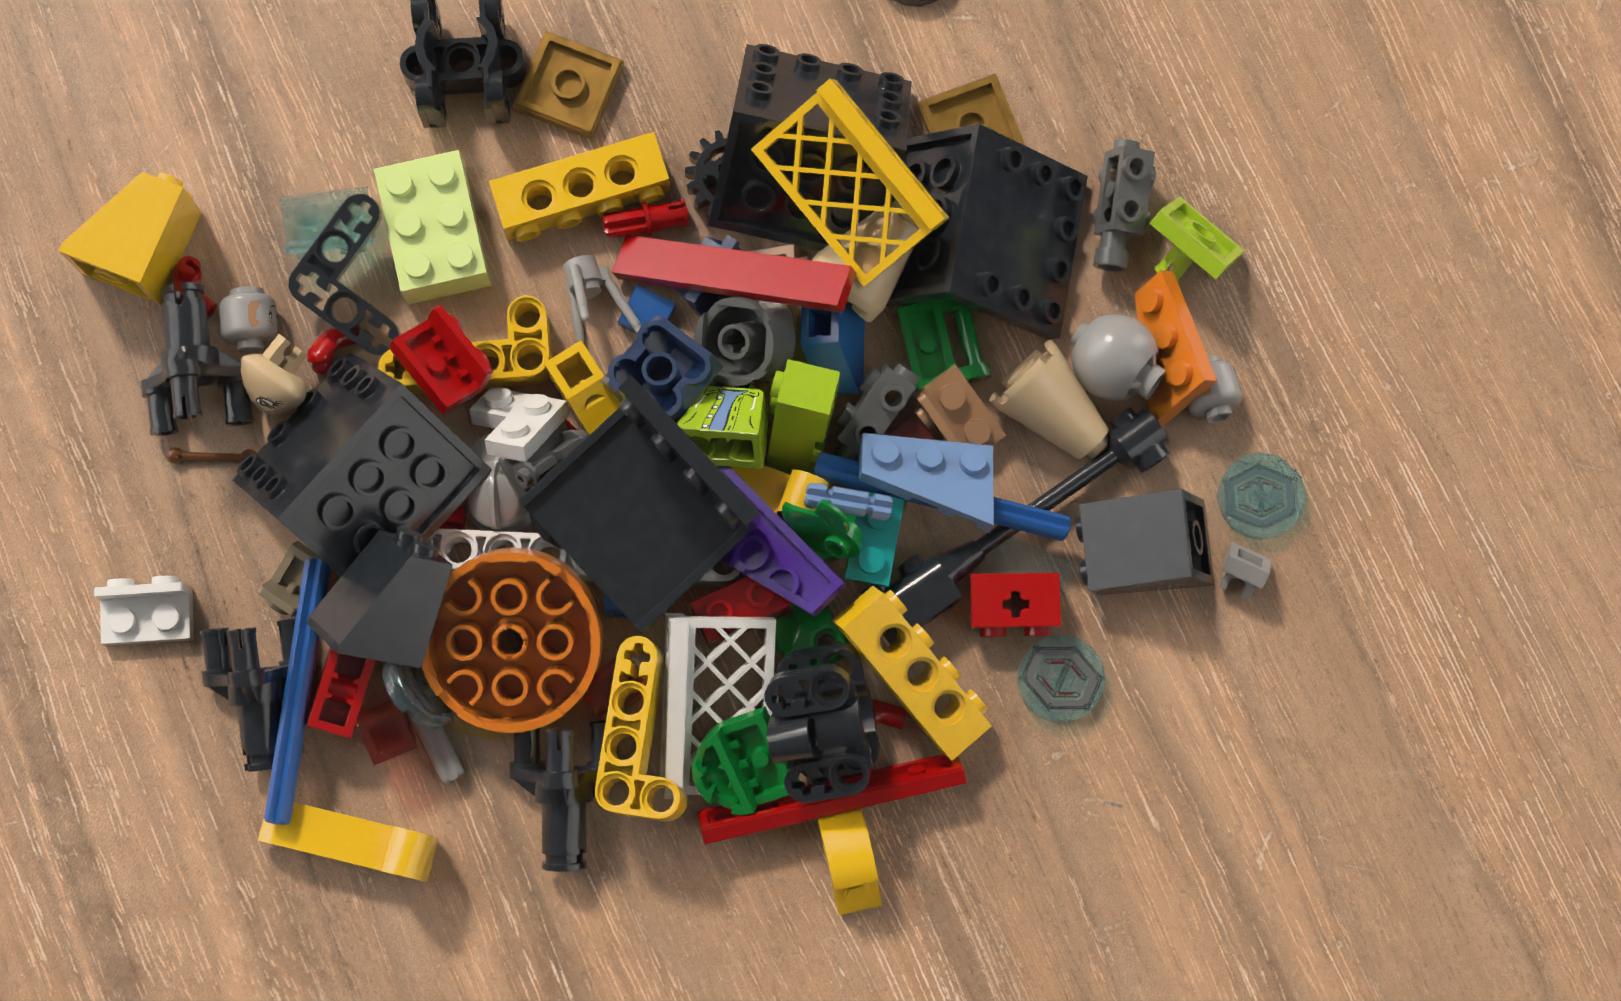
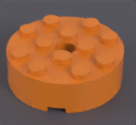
M514 547L496 549L480 554L450 573L422 663L424 675L435 695L439 696L457 714L456 716L476 727L495 732L516 733L546 726L562 717L581 699L598 670L604 648V627L598 603L586 582L576 571L547 553ZM510 628L521 635L524 641L521 650L509 651L501 644L500 634L503 630Z

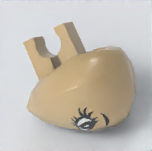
M280 334L277 335L263 354L243 356L240 370L243 384L250 400L260 411L274 415L283 414L295 409L304 401L307 393L306 383L299 376L294 375V372L306 358L307 354L295 346L290 355L284 356V350L291 342Z

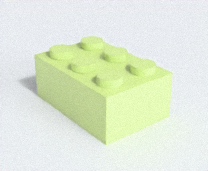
M459 150L375 168L374 173L399 287L406 303L409 305L492 286L465 165Z

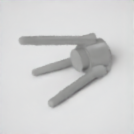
M592 255L574 257L563 265L567 279L566 288L570 298L576 343L582 340L585 345L582 321L587 322L590 319L587 299L601 293L600 286L603 284L636 333L639 331L642 325L613 282L608 266L598 267L596 258Z

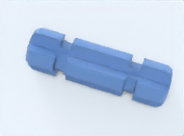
M817 483L807 485L804 495V505L813 509L824 499L848 515L863 517L865 514H869V517L872 519L884 521L889 519L892 512V498L887 495L875 494L871 497L869 492L835 486L827 489V485Z

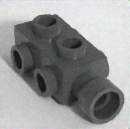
M1115 140L1114 148L1105 152L1104 163L1098 173L1101 185L1098 207L1093 212L1094 235L1101 236L1100 247L1095 249L1093 266L1097 269L1113 272L1127 271L1130 254L1126 250L1127 240L1144 236V231L1150 221L1148 201L1150 189L1156 178V169L1153 166L1155 152L1141 149L1140 143L1134 140ZM1111 169L1117 174L1116 182L1110 177ZM1105 210L1111 213L1110 222L1105 220Z
M886 363L880 371L875 367L872 368L859 387L864 392L855 406L848 403L836 418L834 425L839 427L835 435L842 443L834 454H829L859 462V441L862 436L859 434L860 430L865 426L873 427L871 434L883 435L916 389L915 385L920 377L900 363H898L895 369ZM897 390L898 396L892 401L885 400V395L888 391Z

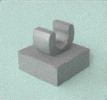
M1231 541L1223 559L1222 571L1224 572L1221 576L1220 588L1226 590L1232 579L1239 578L1245 582L1241 598L1248 599L1253 593L1254 585L1263 589L1270 575L1271 559Z

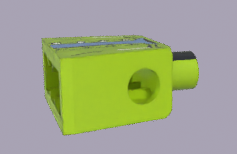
M752 383L730 387H706L688 408L677 425L716 466L762 469L768 433L764 392L760 389H755Z

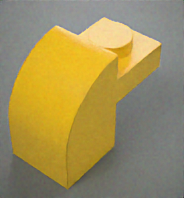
M862 809L817 818L838 915L882 906L877 869Z

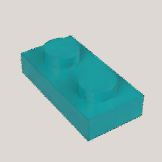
M869 492V496L873 497L875 493ZM891 497L893 503L892 512L887 520L872 519L869 517V514H865L863 517L855 516L854 524L859 527L863 534L861 540L862 549L856 557L847 558L844 574L845 580L882 587L889 586L905 499Z

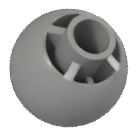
M1107 314L1094 319L1090 324L1084 321L1071 338L1070 343L1075 346L1071 356L1073 371L1081 385L1098 398L1119 401L1139 394L1147 400L1158 388L1167 372L1156 364L1159 351L1153 334L1142 322L1131 316Z

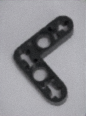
M355 194L349 196L342 203L292 271L288 287L297 301L367 352L382 356L390 350V344L388 346L379 344L375 348L371 344L374 340L372 334L361 328L360 334L357 336L353 333V330L363 322L367 310L373 314V317L367 322L379 329L387 325L390 328L387 334L390 339L401 335L399 326L339 281L379 227L382 220V210L375 199L366 194ZM367 202L370 205L368 213L372 216V219L368 224L360 221L356 225L353 232L361 234V236L355 243L349 234L336 229L340 221L349 227L355 218L351 208L354 205L363 207ZM332 237L343 238L348 246L346 256L338 262L328 260L323 252L325 242ZM316 273L319 276L316 284L326 292L330 291L332 284L338 288L336 292L328 297L323 310L317 306L318 303L324 300L313 292H308L305 296L301 293L303 284L299 282V279L302 275L311 277ZM342 298L352 299L357 306L356 317L348 323L339 322L333 314L335 303Z

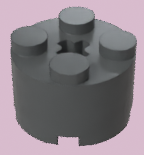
M741 296L721 299L714 303L706 313H703L698 320L694 340L712 353L723 365V368L714 377L716 381L725 385L741 386L774 377L776 370L784 372L787 360L792 359L796 344L793 314L787 306L780 303L760 301Z

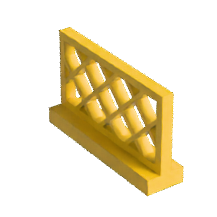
M829 79L816 90V94L751 150L844 264L853 267L857 273L856 278L863 287H866L929 233L948 220L949 217L838 81ZM818 105L830 118L828 138L804 135L805 116ZM798 123L797 135L785 134ZM836 127L846 139L835 138ZM780 138L796 140L794 167L777 165L766 150ZM803 140L827 142L825 169L801 167ZM834 143L850 144L857 151L856 172L832 170ZM864 161L875 174L863 173ZM783 171H793V183ZM800 172L825 174L822 201L806 200L799 192ZM831 175L856 177L853 204L829 202ZM862 178L880 179L885 185V207L860 204ZM892 195L903 208L891 207ZM811 205L822 206L821 218ZM828 207L853 209L851 235L834 234L827 226ZM859 210L884 212L882 238L857 236ZM891 212L908 214L920 229L906 241L888 239ZM839 240L850 241L849 252ZM857 241L881 243L880 263L868 273L855 260ZM888 244L900 245L887 256Z

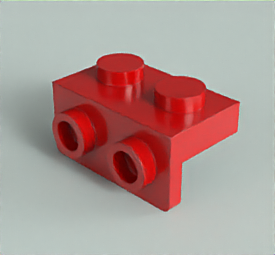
M442 305L433 308L426 321L392 339L389 346L391 352L442 415L481 393L493 374V369L485 353L475 348L463 333L459 321L454 316L449 315Z

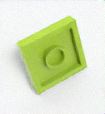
M1181 196L1162 208L1149 223L1174 244L1162 261L1155 266V271L1157 273L1160 270L1168 271L1174 264L1175 267L1172 271L1177 282H1179V279L1193 262L1197 263L1216 280L1245 251Z

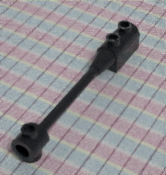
M1132 407L1127 408L1110 421L1114 430L1108 433V450L1029 503L1028 506L1050 511L1118 463L1131 469L1137 467L1142 474L1170 454L1165 447L1169 444V440L1164 429L1148 410L1143 409L1136 414ZM997 525L990 533L987 532L976 541L971 540L934 557L931 555L923 560L919 553H917L897 568L902 576L890 583L888 587L870 585L861 594L865 593L872 586L884 594L891 590L907 608L908 611L902 616L909 625L913 627L918 623L923 627L960 602L963 595L955 584L973 568L978 566L985 559L986 554L1020 532V530ZM889 628L882 633L880 640L885 647L890 646L897 637L896 628Z

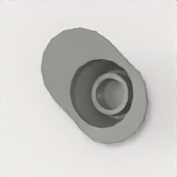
M490 434L484 435L472 445L471 450L492 470L466 498L469 517L477 528L482 531L521 532L531 521L529 513L518 501L519 499L499 464L505 458L487 455L485 439Z

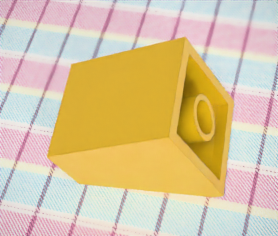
M141 172L62 242L58 251L82 275L161 305L163 298L160 296V288L170 285L174 267L178 260L182 258L202 212L192 200L193 195L182 187L184 183L181 180L163 172H159L157 177Z

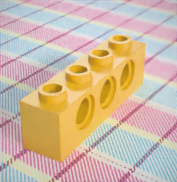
M654 132L489 181L507 240L516 238V241L519 242L538 237L541 234V230L555 226L558 229H568L580 224L582 218L595 214L602 217L607 213L622 211L623 206L639 201L640 204L644 202L651 204L661 200L665 193L671 192L668 173ZM620 171H628L634 175L633 180L626 185L615 184L612 181V177ZM580 183H587L593 187L592 192L582 198L573 196L571 190ZM540 195H545L552 199L550 205L543 210H535L529 206L530 202Z
M872 586L832 621L938 750L952 761L992 727L983 715L988 708L972 689L966 693L956 682L961 675L945 656L938 660L929 648L935 643L918 623L913 627L909 625L902 616L908 610L891 590L884 594ZM895 627L897 630L895 641L890 646L881 647L880 638L882 633L889 628ZM923 661L924 668L921 675L916 679L908 680L907 672L909 667L914 662ZM944 694H950L948 707L941 712H935L936 700Z

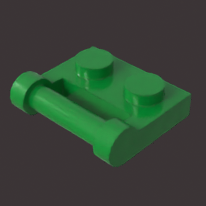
M952 299L926 301L897 308L896 314L910 371L920 377L915 385V392L952 365H955L943 317L944 314L948 313L955 315L967 366L958 369L969 383L983 381L991 377L989 364L983 362L971 313L973 308Z

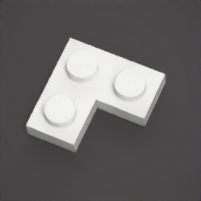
M491 387L469 409L473 425L495 428L485 439L487 455L526 462L569 416L566 400L549 398L543 394L533 395L510 391L504 387Z

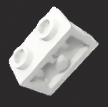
M178 576L152 577V584L135 585L134 579L107 580V587L94 588V597L100 600L102 645L113 646L194 640L193 588L184 582H179Z

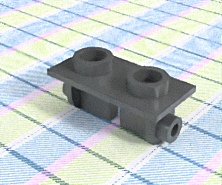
M564 420L526 462L507 458L500 461L499 464L517 498L523 497L540 481L539 476L560 463L589 435L582 429L578 431L570 430Z

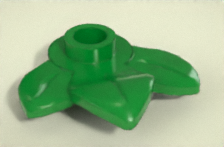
M822 499L815 508V511L787 502L783 504L782 514L785 523L811 549L821 552L826 551L831 556L839 559L854 558L861 551L862 531L830 502Z
M792 604L793 616H784L776 619L775 650L784 654V656L795 650L819 647L818 641L823 636L833 638L835 644L846 643L849 645L848 639L832 622L828 605L814 617ZM832 656L828 660V664H836L840 660H842L844 656ZM815 659V660H816L815 666H816V665H819L820 660H819V659ZM792 664L790 670L798 669L797 664Z

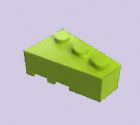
M790 359L787 360L784 372L776 370L770 392V415L774 416L766 463L767 467L787 474H791L792 470H800L814 475L813 470L816 458L819 453L824 452L837 400L840 372Z

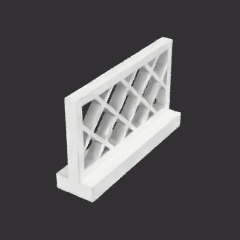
M683 613L665 614V665L663 671L659 777L679 784L684 789L686 795H700L695 784L690 783V767L694 762L697 752L696 750L691 755V742L697 748L701 744L692 734V723L705 711L717 723L722 722L723 720L710 707L715 701L730 689L744 704L732 717L755 710L754 707L761 700V707L766 706L770 717L772 715V711L768 709L765 703L764 693L771 678L774 677L776 619L774 617L685 616ZM696 628H715L725 640L705 657L695 646ZM722 628L736 629L728 635ZM748 628H764V645L749 657L735 640ZM731 645L746 662L727 679L712 662ZM696 654L702 661L694 668ZM762 657L763 670L756 664ZM708 667L723 684L704 701L693 690L694 679ZM753 667L763 678L762 689L748 701L733 684ZM694 698L700 705L692 712ZM670 788L660 789L664 799H674V794Z

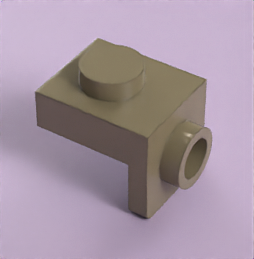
M300 541L291 544L271 580L262 584L258 590V594L267 599V604L274 611L293 617L297 614L305 561L308 558L322 559Z

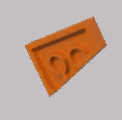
M1160 270L1134 295L1137 319L1151 331L1157 342L1159 354L1156 364L1167 371L1158 388L1147 399L1149 412L1158 420L1161 426H1164L1195 398L1216 383L1217 378L1174 272Z

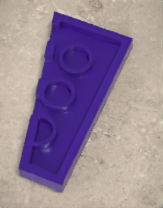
M717 466L760 512V524L721 561L816 617L847 585L731 467Z

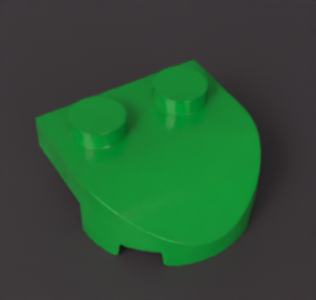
M766 706L718 723L707 733L698 747L692 764V777L698 792L709 804L716 802L723 807L732 809V814L746 815L754 813L760 804L789 795L784 785V779L789 769L788 764L775 765L769 753L767 726L770 715Z

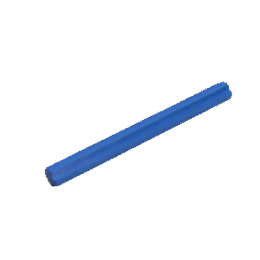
M819 453L816 458L813 473L826 481L876 494L901 498L859 481V462L826 453ZM994 497V524L1059 541L1065 540L1068 536L1071 526V518L1069 516ZM915 498L905 499L907 502L938 509V507Z
M308 558L304 564L264 815L265 822L270 824L289 825L291 822L320 636L307 625L309 615L327 594L331 566L323 559Z

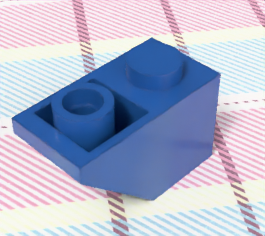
M846 302L843 313L801 307L800 345L808 364L840 372L837 396L863 394L859 387L864 379L865 320L852 309L851 306L853 304L850 302Z

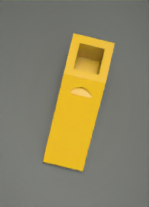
M582 340L544 363L548 376L563 399L567 401L568 407L588 435L620 407L619 399L600 382L604 374Z

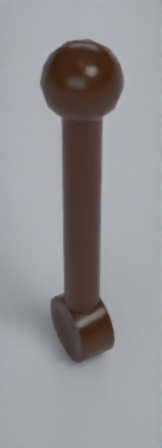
M173 447L167 451L166 457L172 464H178L182 460L242 462L249 455L257 453L252 449H246L241 454L183 452L180 448Z

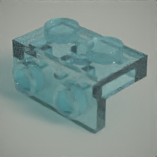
M368 186L282 196L280 204L287 239L284 245L285 254L297 253L298 259H302L342 203L349 196L355 194H366L369 196ZM366 202L363 207L354 205L351 208L355 218L349 227L345 226L342 221L336 227V229L349 234L355 243L361 236V234L353 232L356 225L360 221L368 224L372 219V216L368 213L369 203ZM375 232L368 240V242L365 244L360 253L367 250L366 245H370L373 243L376 237ZM332 237L325 242L323 250L340 248L341 254H347L348 246L343 238Z

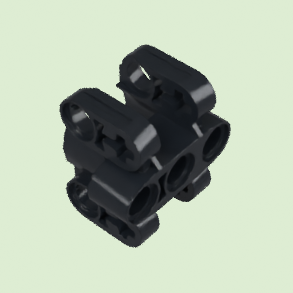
M410 0L412 24L416 40L414 46H410L403 52L399 65L406 84L415 92L417 111L424 128L446 127V95L484 92L483 110L488 124L510 123L508 89L517 87L523 82L527 73V67L520 46L514 41L506 39L502 0H478L480 17H476L481 37L443 39L441 15L436 0ZM511 57L517 60L511 68L500 69L502 58ZM461 60L474 62L468 71L457 72L453 70L456 63ZM418 63L423 72L421 75L411 73L412 68Z
M836 643L787 653L780 661L776 675L771 678L764 693L765 703L768 709L773 712L767 726L769 753L775 765L788 764L789 769L784 779L787 793L794 800L807 803L861 793L869 782L871 768H873L881 746L877 733L873 701L865 679L859 652L853 646L846 643ZM843 655L851 661L853 671L848 674L843 668L828 664V660L832 656ZM815 659H819V660H820L819 665H816V666H815V664H816V660H815ZM792 664H797L798 669L790 670ZM781 688L784 691L783 695L776 696ZM863 772V778L855 783H848L840 777L841 775ZM800 773L810 779H815L811 788H806L805 783L802 781L796 782ZM828 778L831 783V786L827 785Z

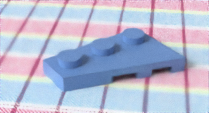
M862 433L859 441V481L906 500L918 499L938 507L937 512L951 518L954 514L975 522L976 528L990 533L994 526L993 446Z

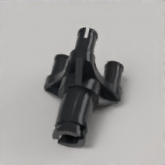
M194 282L182 283L184 298L180 291H175L173 284L160 288V296L164 299L161 305L167 350L160 353L161 363L148 378L141 381L142 397L147 398L150 435L168 436L177 434L179 432L177 420H189L188 415H192L193 419L202 417L198 387L218 385L219 388L223 389L226 414L225 424L229 426L251 424L254 422V417L252 415L251 400L241 376V363L218 351L217 347L210 344L206 301L201 296L204 294V285Z
M296 618L277 621L283 660L278 661L279 665L260 667L256 627L229 630V627L200 631L206 670L201 671L203 687H208L229 700L230 706H236L243 756L246 755L247 758L244 770L248 772L272 769Z
M606 720L590 722L591 761H587V765H574L575 729L563 728V731H561V747H559V728L545 730L546 765L545 761H540V728L514 733V761L509 763V778L514 779L535 796V802L542 804V853L545 854V860L542 861L543 870L569 872L586 869V860L583 859V853H586V803L592 802L595 797V785Z

